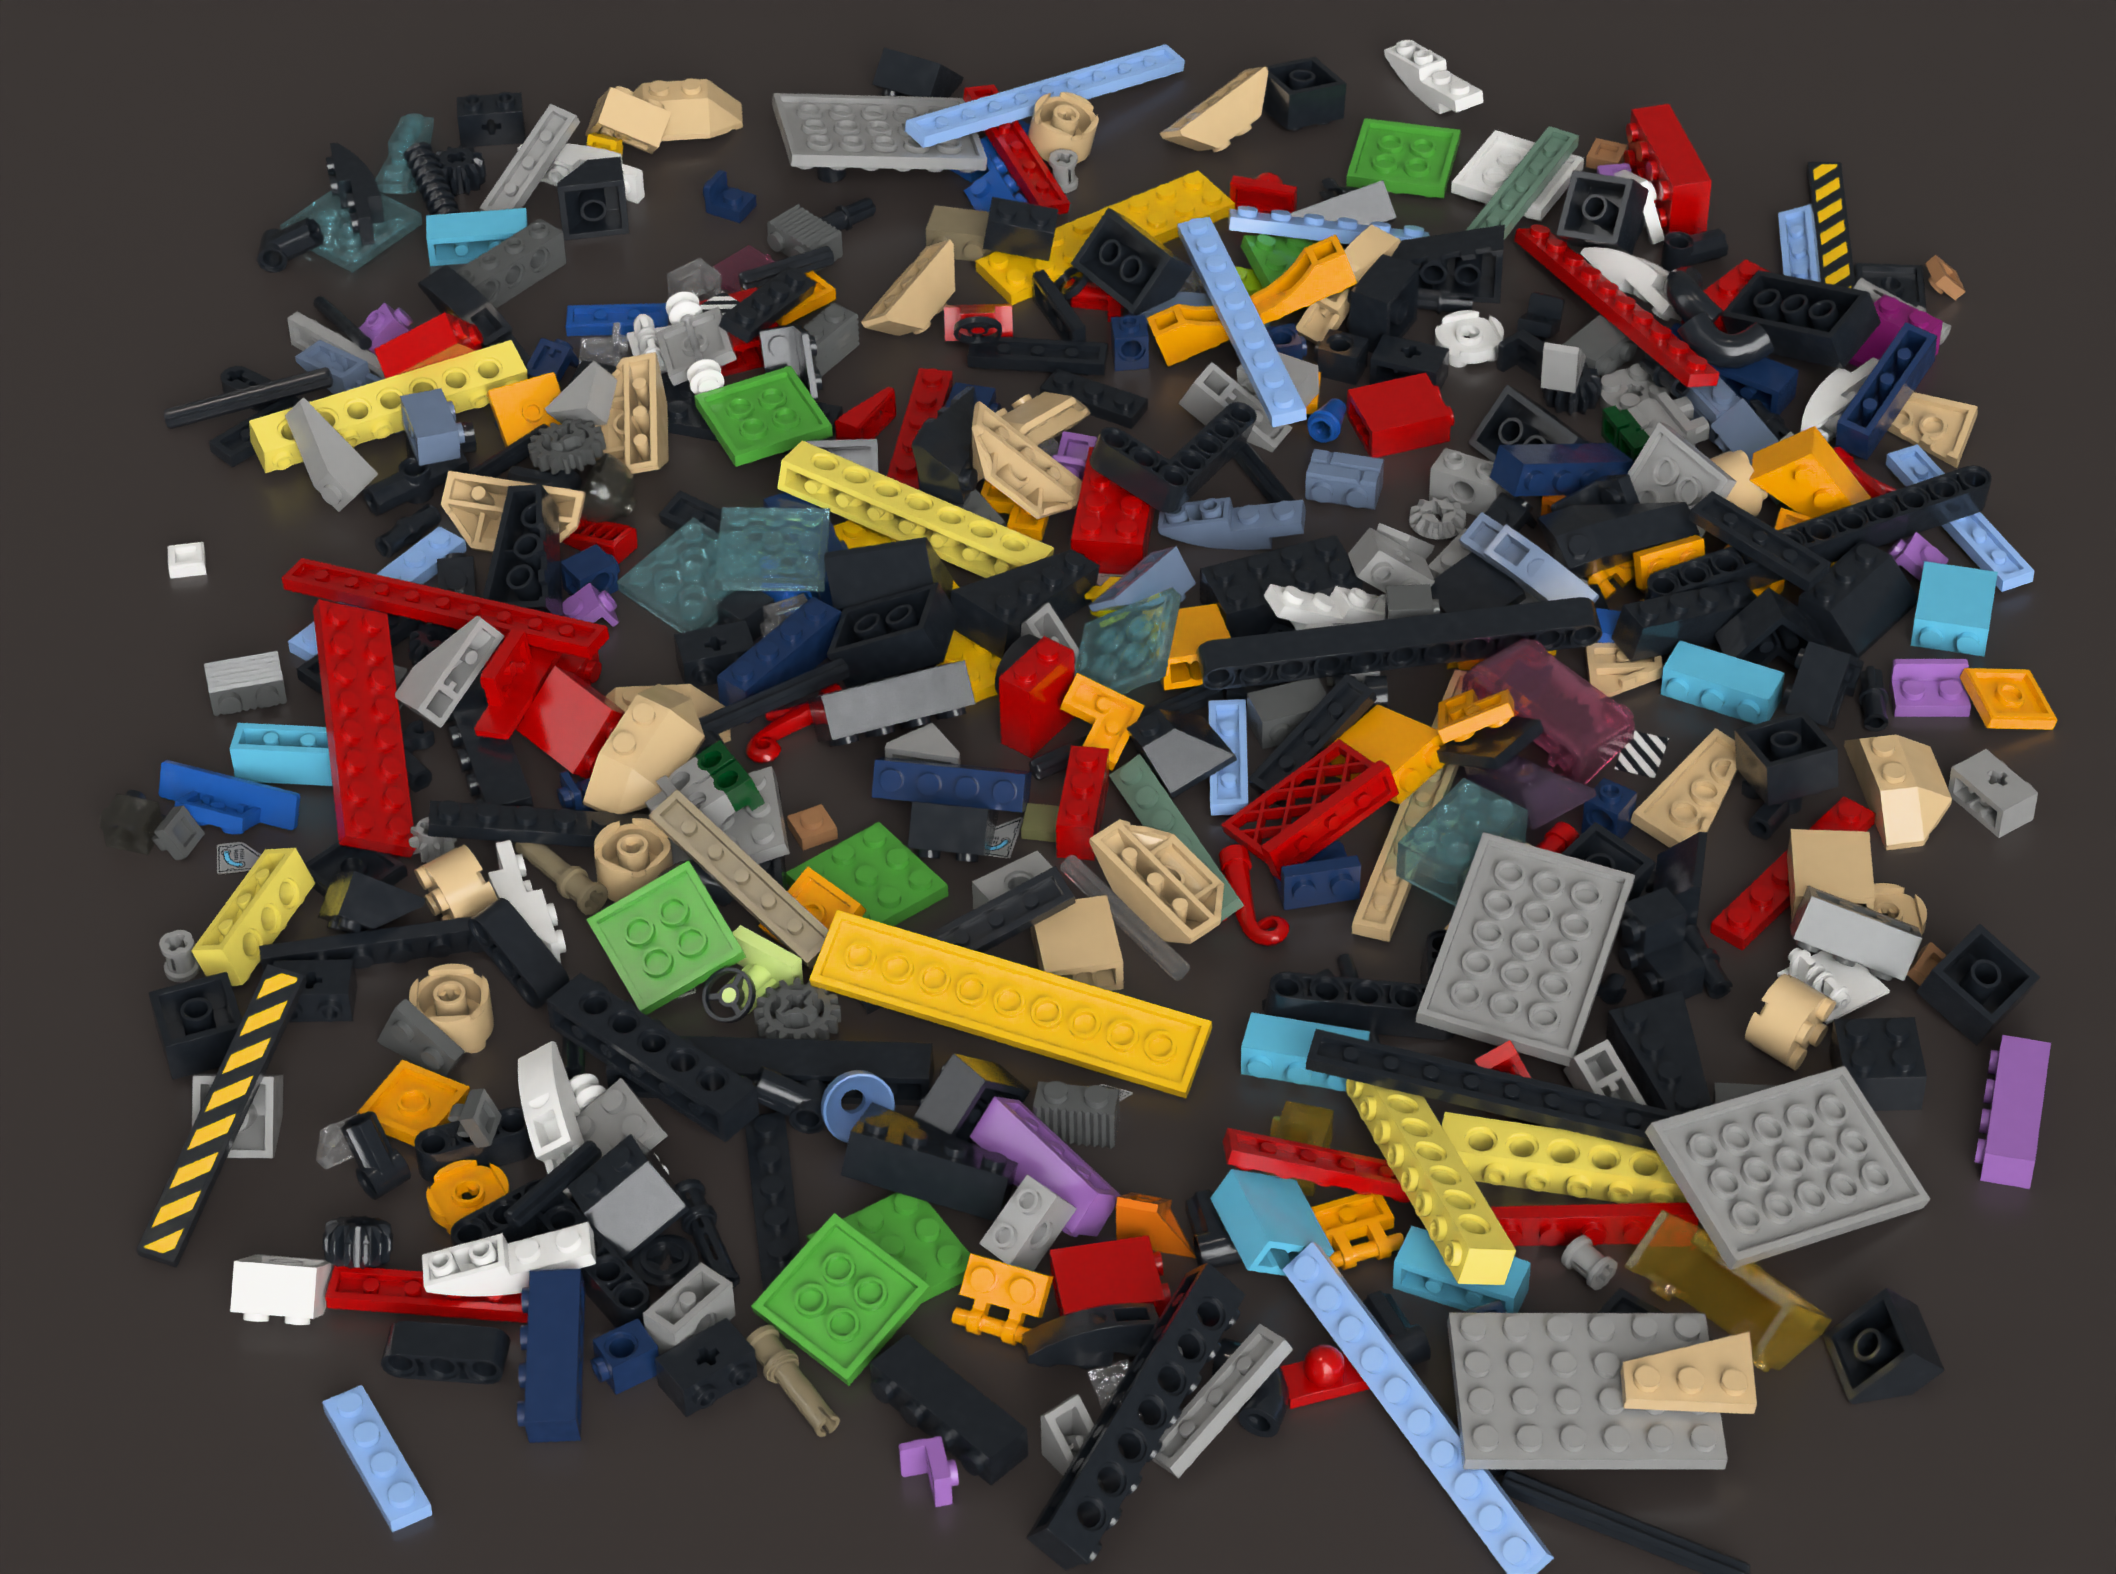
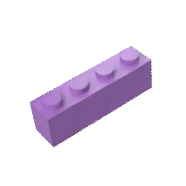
M2002 1035L1999 1051L1991 1050L1987 1074L1995 1075V1080L1987 1079L1983 1103L1991 1104V1108L1982 1109L1979 1133H1985L1987 1136L1986 1139L1978 1138L1974 1163L1982 1164L1980 1181L2030 1189L2040 1130L2051 1048L2050 1042Z
M994 1097L970 1135V1138L981 1148L1003 1154L1007 1159L1018 1163L1013 1182L1014 1185L1019 1187L1026 1175H1029L1077 1208L1063 1228V1232L1073 1237H1078V1235L1097 1237L1116 1207L1117 1197L1121 1195L1021 1101Z

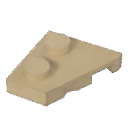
M1595 643L1585 647L1589 690L1598 696L1599 700L1597 701L1662 678V656L1631 662L1616 643Z

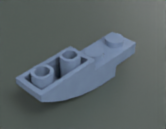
M1230 497L1210 498L1186 502L1173 513L1160 511L1157 529L1160 535L1208 548L1235 550L1272 549L1273 537L1304 534L1306 508L1303 499L1233 508Z
M1483 512L1477 516L1459 539L1462 546L1518 582L1524 591L1541 602L1586 597L1595 603L1599 598V595L1537 545L1507 524L1502 526Z

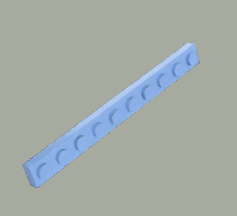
M1167 44L908 119L906 120L905 132L923 148L934 146L935 144L1030 117L1033 115L1037 100L1045 94L1051 93L1050 97L1060 96L1061 92H1069L1089 100L1097 96L1182 72L1185 60Z
M1210 216L1178 223V235L1272 427L1307 420L1306 408Z
M1312 1241L1282 1269L1506 1573L1537 1574L1554 1559L1553 1555L1488 1469H1463L1459 1430L1321 1246Z

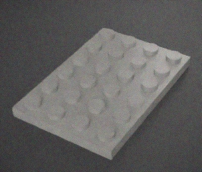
M773 93L772 106L791 166H796L800 169L829 167L834 170L862 168L868 171H875L879 168H892L903 172L911 169H926L931 172L959 170L964 173H972L976 170L986 171L987 156L977 132L925 148L905 132L906 120L966 103L963 98Z
M1483 832L1418 1008L1416 1022L1496 1046L1511 1040L1517 1052L1569 1067V1062L1576 1056L1625 911V902H1628L1634 884L1635 875Z
M1845 1066L1651 1123L1645 1131L1730 1270L1922 1209L1930 1201V1197Z
M1449 1313L1447 1326L1463 1469H1725L1728 1458L1721 1413L1623 1408L1621 1384L1623 1362L1708 1342L1709 1335L1705 1313Z

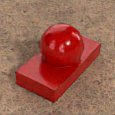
M1272 172L1262 173L1255 179L1233 175L1230 181V199L1235 203V210H1238V206H1251L1257 208L1260 213L1271 214V210H1284L1292 213L1297 211V186L1283 184V181Z
M1319 1344L1308 1351L1304 1361L1281 1366L1290 1392L1288 1399L1290 1409L1370 1389L1343 1351L1340 1352L1331 1345Z

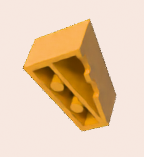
M1816 426L1753 453L1752 467L1754 471L1750 481L1797 513L1816 518L1871 499Z

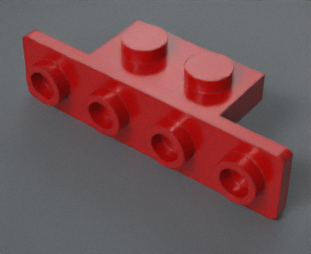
M511 629L503 643L499 644L496 654L489 665L481 673L480 684L485 691L488 707L474 727L475 734L482 737L509 739L563 653L531 646L528 644L524 630Z

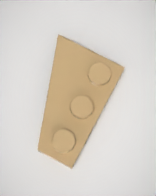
M1913 392L1887 431L1913 445L1918 444L1924 451L1957 468L1975 423L1978 406Z
M1750 1331L1623 1362L1621 1368L1623 1408L1754 1414L1757 1399Z

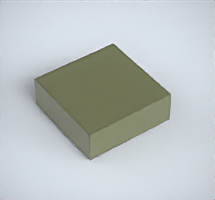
M1027 803L1021 827V839L1056 842V821L1059 806Z

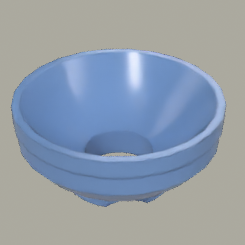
M853 1070L836 1077L824 1091L821 1100L823 1121L835 1138L848 1143L850 1131L869 1105L873 1102L894 1111V1095L884 1080L872 1072ZM850 1090H859L863 1096L861 1104L853 1110L843 1109L841 1100L844 1094Z

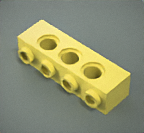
M296 848L265 849L191 951L206 977L227 972L231 986L243 985L260 962L259 946L273 944L280 932L286 928L288 921L295 911L305 901V897L315 885V881Z

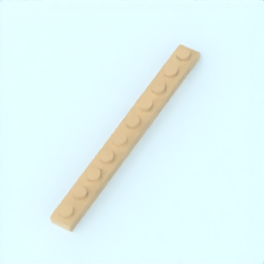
M1455 669L1442 701L1474 689L1478 700L1487 697L1490 689L1491 677ZM1438 712L1432 724V727L1438 729ZM1445 764L1400 804L1353 919L1352 934L1390 942L1419 869L1421 857L1427 849L1459 765Z

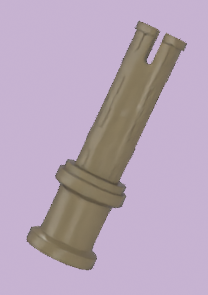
M516 842V853L522 854L523 858L556 883L558 893L566 899L575 901L582 913L592 915L598 912L606 903L608 898L607 888L600 882L590 880L583 868L569 865L544 844Z
M765 1325L756 1329L749 1335L747 1341L755 1349L756 1359L764 1368L763 1374L765 1378L781 1386L812 1426L816 1435L819 1437L826 1436V1432L822 1428L823 1425L829 1434L838 1427L840 1418L832 1411L799 1369L797 1354L783 1345L779 1339V1331L773 1325Z

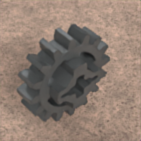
M565 419L561 425H557L554 422L550 423V427L538 430L539 435L531 436V443L528 444L533 466H539L541 472L551 469V473L554 475L560 470H564L566 474H570L574 468L582 471L584 466L596 464L595 458L603 457V450L606 449L601 427H595L593 421L583 424L582 419L576 421Z
M798 977L794 979L793 985H788L784 980L779 981L780 989L775 990L774 988L767 987L766 997L757 998L754 1018L759 1037L830 1040V1033L837 1034L839 1031L838 1022H841V1008L838 1005L837 994H830L826 989L811 986L810 981L807 985L801 984V980ZM822 1011V1012H823V1015H822V1017L820 1018V1017H819V1013ZM776 1013V1018L773 1020L772 1017Z

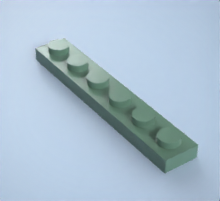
M1549 126L1466 230L1505 225V240L1578 147L1579 135Z
M1140 754L1109 775L1143 826L1174 834L1224 883L1221 922L1244 906Z

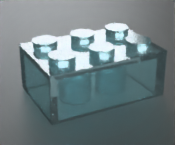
M1463 778L1398 842L1396 876L1456 906L1483 832L1525 844L1528 810Z

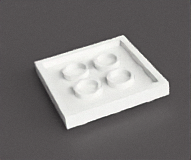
M1495 130L1454 178L1451 184V193L1487 204L1535 142ZM1571 154L1523 216L1541 221L1569 187L1573 170H1583L1584 158Z

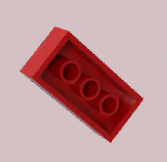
M1670 104L1631 109V120L1626 125V135L1629 144L1628 150L1624 151V163L1630 165L1633 174L1653 184L1657 195L1654 204L1665 235L1674 231L1685 232L1689 235L1706 232L1712 180Z
M1089 446L1071 536V549L1100 566L1099 573L1125 575L1147 556L1155 508L1093 469L1090 464V457L1094 447Z

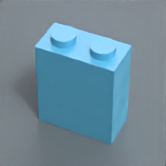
M1924 561L1910 646L1985 657L1998 572Z
M1231 1169L1210 1198L1248 1271L1286 1276L1282 1269L1312 1241L1320 1245L1328 1257L1334 1252L1295 1179H1283L1277 1176Z

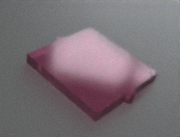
M748 245L706 270V276L721 285L722 290L727 289L731 293L742 291L738 277L740 272L775 261L771 259L770 255H764Z

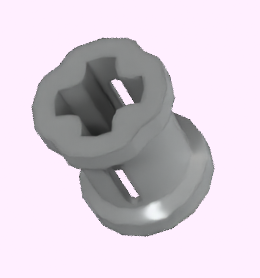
M1059 149L1053 151L1049 157L1052 175L1064 193L1072 192L1078 187V177L1075 175L1078 155L1072 150Z
M175 930L166 933L159 941L162 955L166 957L164 965L165 975L174 982L189 981L200 970V965L191 951L195 946L192 934L185 930Z
M1582 1235L1574 1239L1567 1246L1562 1255L1561 1263L1567 1269H1575L1587 1279L1586 1283L1588 1286L1598 1290L1604 1287L1614 1276L1618 1263L1610 1256L1605 1257L1592 1246V1240Z

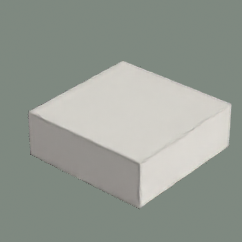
M204 542L168 546L170 579L206 575Z

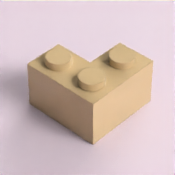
M621 86L610 87L598 99L585 135L588 136V134L594 132L623 139L624 143L652 154L660 145L671 112L665 110L664 105L656 100L646 99L644 101L634 97V92Z

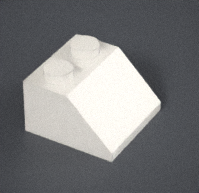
M259 1254L234 1261L230 1312L244 1313L243 1320L269 1321V1315L285 1316L284 1323L309 1325L310 1318L313 1319L324 1315L326 1309L325 1296L334 1264L321 1259Z

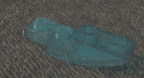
M416 113L400 118L388 141L389 155L375 179L380 193L408 194L417 192L418 186L403 154L409 146L417 142H428L431 144L434 118L423 117V115Z

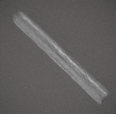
M1075 855L1067 856L1066 860L1060 865L1061 871L1087 897L1107 895L1113 922L1170 977L1176 981L1182 980L1184 975L1189 972L1190 965L1141 920Z

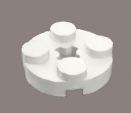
M1473 310L1450 313L1442 318V324L1439 327L1437 325L1435 329V346L1449 348V364L1453 367H1464L1467 364L1496 361L1498 358V345L1504 340V329L1496 318L1490 315L1489 320L1479 317V312Z

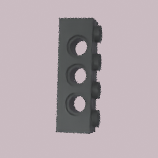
M540 218L456 270V272L473 285L495 308H498L567 264L563 231Z

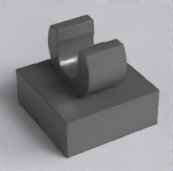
M182 805L172 808L154 831L155 835L151 839L159 850H168L176 861L186 859L205 833L185 806Z
M481 1088L470 1090L465 1104L453 1105L447 1119L449 1122L459 1121L458 1136L470 1137L476 1148L491 1146L502 1115L486 1090Z

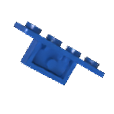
M984 150L987 156V167L990 171L964 190L974 209L989 212L992 196L1028 203L1020 192L1016 194L1020 188L1010 174L1005 176L1009 170L1000 157L997 155L992 158Z
M170 760L161 763L159 796L175 801L174 807L184 805L199 826L213 825L221 827L222 831L228 834H242L258 823L287 830H294L298 826L299 793Z

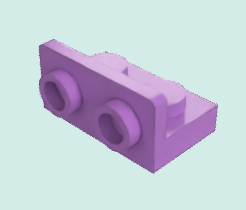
M1893 660L1889 687L1894 717H1969L1971 709L1970 697L1960 680L1964 668H1969L1968 660Z

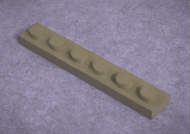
M676 789L649 814L651 821L784 946L793 954L802 958V962L809 969L815 965L829 930L679 790Z

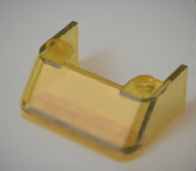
M1664 1210L1660 1212L1625 1264V1267L1630 1271L1651 1280L1652 1283L1649 1289L1669 1302L1673 1296L1687 1302L1700 1313H1705L1707 1318L1732 1336L1750 1331L1753 1365L1768 1373L1770 1368L1780 1371L1819 1338L1832 1321L1828 1315L1754 1262L1730 1270L1704 1228Z

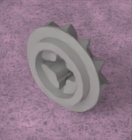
M1433 496L1430 501L1420 499L1418 505L1411 507L1409 524L1417 534L1423 537L1438 540L1448 539L1458 535L1465 528L1466 511L1461 510L1460 503H1450L1448 497L1443 500H1437ZM1434 514L1440 515L1441 522L1438 521V518H1436Z

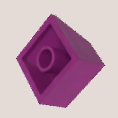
M1884 294L1874 303L1881 321L1880 325L1848 363L1860 367L1873 357L1880 360L1905 322L1937 335L1936 356L1939 351L1943 321Z

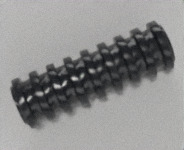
M417 142L409 146L403 154L404 159L407 161L408 168L415 178V183L420 194H422L427 210L430 211V215L461 213L457 202H455L454 195L451 193L450 186L447 185V180L443 176V171L436 160V155L432 151L431 145L428 142Z

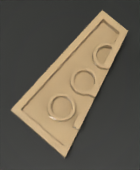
M1715 728L1633 812L1630 822L1669 848L1698 832H1708L1737 772L1735 740Z

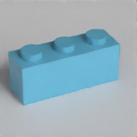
M526 208L426 215V240L430 266L467 264L528 226Z
M1679 640L1663 667L1661 695L1749 723L1758 724L1769 721L1782 699L1785 673Z
M237 723L229 748L235 777L260 783L333 786L326 727Z
M1251 1012L1241 1046V1074L1334 1089L1336 1091H1346L1347 1079L1305 1069L1315 1030L1320 1029L1369 1041L1370 1032Z
M1411 1225L1394 1260L1393 1289L1463 1311L1500 1300L1507 1313H1518L1529 1290L1531 1262L1514 1256L1505 1285L1458 1284L1449 1267L1445 1264L1434 1241L1431 1240L1428 1231Z

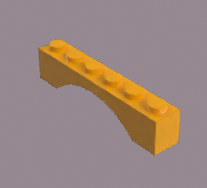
M1335 234L1305 247L1296 261L1282 276L1264 289L1252 294L1250 298L1265 325L1303 307H1308L1330 295L1340 293L1346 288L1357 284L1342 245ZM1177 304L1147 317L1168 367L1184 362L1194 355L1215 348L1230 340L1213 306Z

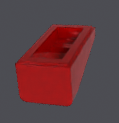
M888 386L841 415L835 421L836 440L875 439L897 416L894 388Z
M582 516L579 527L562 541V543L580 551L597 544L606 554L613 555L618 565L638 548L635 528Z

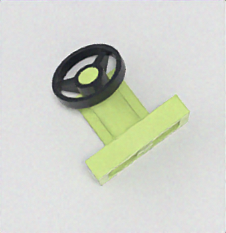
M740 925L732 933L746 955V958L737 962L738 965L744 968L742 970L733 967L722 968L709 977L702 993V1002L706 1012L713 1019L722 1023H734L743 1019L757 1007L758 997H766L767 987L776 989L780 987L779 981L784 980L788 985H793L794 979L798 977L801 980V984H803L802 958ZM727 973H737L717 993L710 994V990L718 978ZM709 1001H719L723 1006L733 1009L736 1015L728 1018L717 1016L711 1009Z

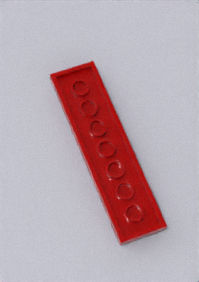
M318 599L313 607L339 845L410 858L416 848L409 845V839L415 836L410 832L411 827H414L399 704L398 699L395 698L397 688L387 613Z

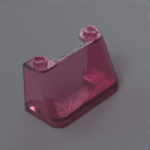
M1520 639L1474 665L1463 677L1461 693L1474 689L1478 700L1509 689L1514 700L1513 717L1541 719L1544 732L1533 742L1549 753V765L1552 767L1556 764L1560 765L1565 774V777L1561 780V785L1575 795L1634 737V716L1629 708L1614 702L1549 654L1544 646L1536 640Z

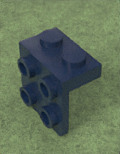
M1340 841L1332 842L1305 863L1281 866V880L1273 876L1284 910L1360 899L1361 865L1358 856H1347L1344 845Z

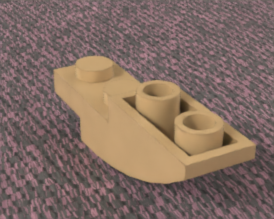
M1372 224L1358 235L1344 250L1356 282L1358 283L1382 254L1392 256L1401 242L1400 239ZM1351 287L1310 305L1296 325L1299 336H1304L1305 339L1317 344L1318 341H1323L1329 329L1338 330L1350 311V303H1348L1347 298Z

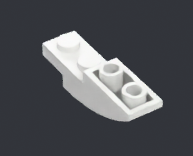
M1402 40L1396 46L1384 50L1385 57L1404 84L1423 103L1438 114L1450 110L1457 113L1483 103L1482 90L1448 72L1446 59L1415 43V41Z
M565 144L541 181L557 186L559 181L587 160L621 157L622 163V154L591 146ZM622 164L626 200L638 204L645 197L642 170Z
M1601 247L1583 248L1580 254L1590 262L1593 268L1600 270L1605 278L1617 284L1623 293L1636 295L1641 300L1650 303L1653 306L1652 312L1663 320L1669 321L1670 318L1682 320L1665 296L1664 282L1670 272L1646 259L1618 250Z
M1873 357L1852 373L1838 368L1830 374L1811 396L1802 417L1801 432L1816 426L1827 442L1835 438L1837 421L1879 360Z
M1270 584L1264 594L1265 599L1276 616L1290 620L1296 630L1333 626V623L1379 621L1385 618V594L1376 596L1368 594L1359 588L1347 589L1336 586L1329 597L1319 592L1316 594L1303 592L1293 586L1281 587Z
M511 840L495 843L499 870L488 872V876L497 899L505 898L515 907L561 964L560 953L566 952V945L562 930H554L553 927L558 926L554 904H546L542 889L533 891L530 880L523 881L522 877L527 876L522 854L515 855Z
M553 1041L518 1059V1084L525 1123L536 1159L545 1163L548 1174L584 1143L576 1120V1116L581 1113L557 1044ZM568 1188L563 1190L568 1198L573 1197Z
M589 1222L511 1243H507L503 1233L423 1254L424 1288L429 1293L454 1296H498L522 1293V1288L529 1287L530 1271L579 1269L596 1264L593 1230Z

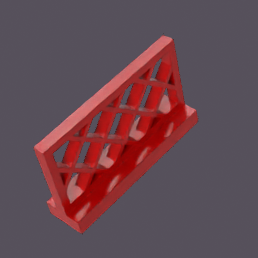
M1338 739L1230 817L1221 826L1225 834L1240 845L1245 846L1251 853L1268 864L1271 874L1281 880V866L1305 863L1397 796L1399 791L1389 765L1382 760L1376 763L1372 762ZM1339 755L1346 758L1345 764L1328 765ZM1361 773L1350 781L1351 774ZM1342 775L1341 782L1324 784L1325 777ZM1317 778L1315 785L1299 787V784L1306 779ZM1323 795H1330L1328 798L1321 802V797ZM1313 797L1311 804L1295 805L1297 798ZM1287 800L1286 807L1269 808L1276 801ZM1302 816L1291 824L1292 817ZM1283 818L1282 825L1265 827L1266 820ZM1257 821L1256 828L1239 829L1247 822ZM1271 838L1269 841L1261 845L1262 839Z

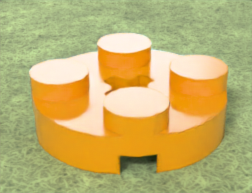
M466 1159L453 1162L441 1168L434 1175V1183L430 1189L428 1187L426 1192L428 1209L433 1220L440 1226L445 1227L451 1235V1228L457 1221L510 1193L508 1179L499 1167L489 1163L490 1168L477 1165V1160ZM469 1192L472 1196L477 1195L468 1200L462 1198V1194Z

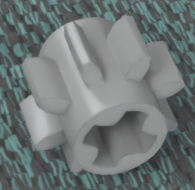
M429 817L420 820L417 826L411 827L410 830L415 837L409 839V845L416 848L413 854L420 853L421 862L428 863L454 849V842L457 841L456 838L428 836Z

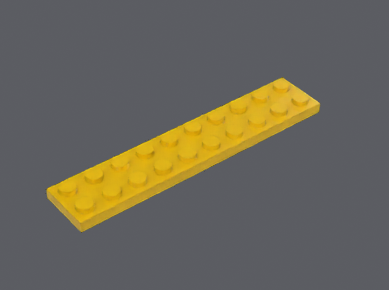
M837 910L809 978L811 986L826 989L847 997L1186 1099L1212 1030V1021L840 910Z

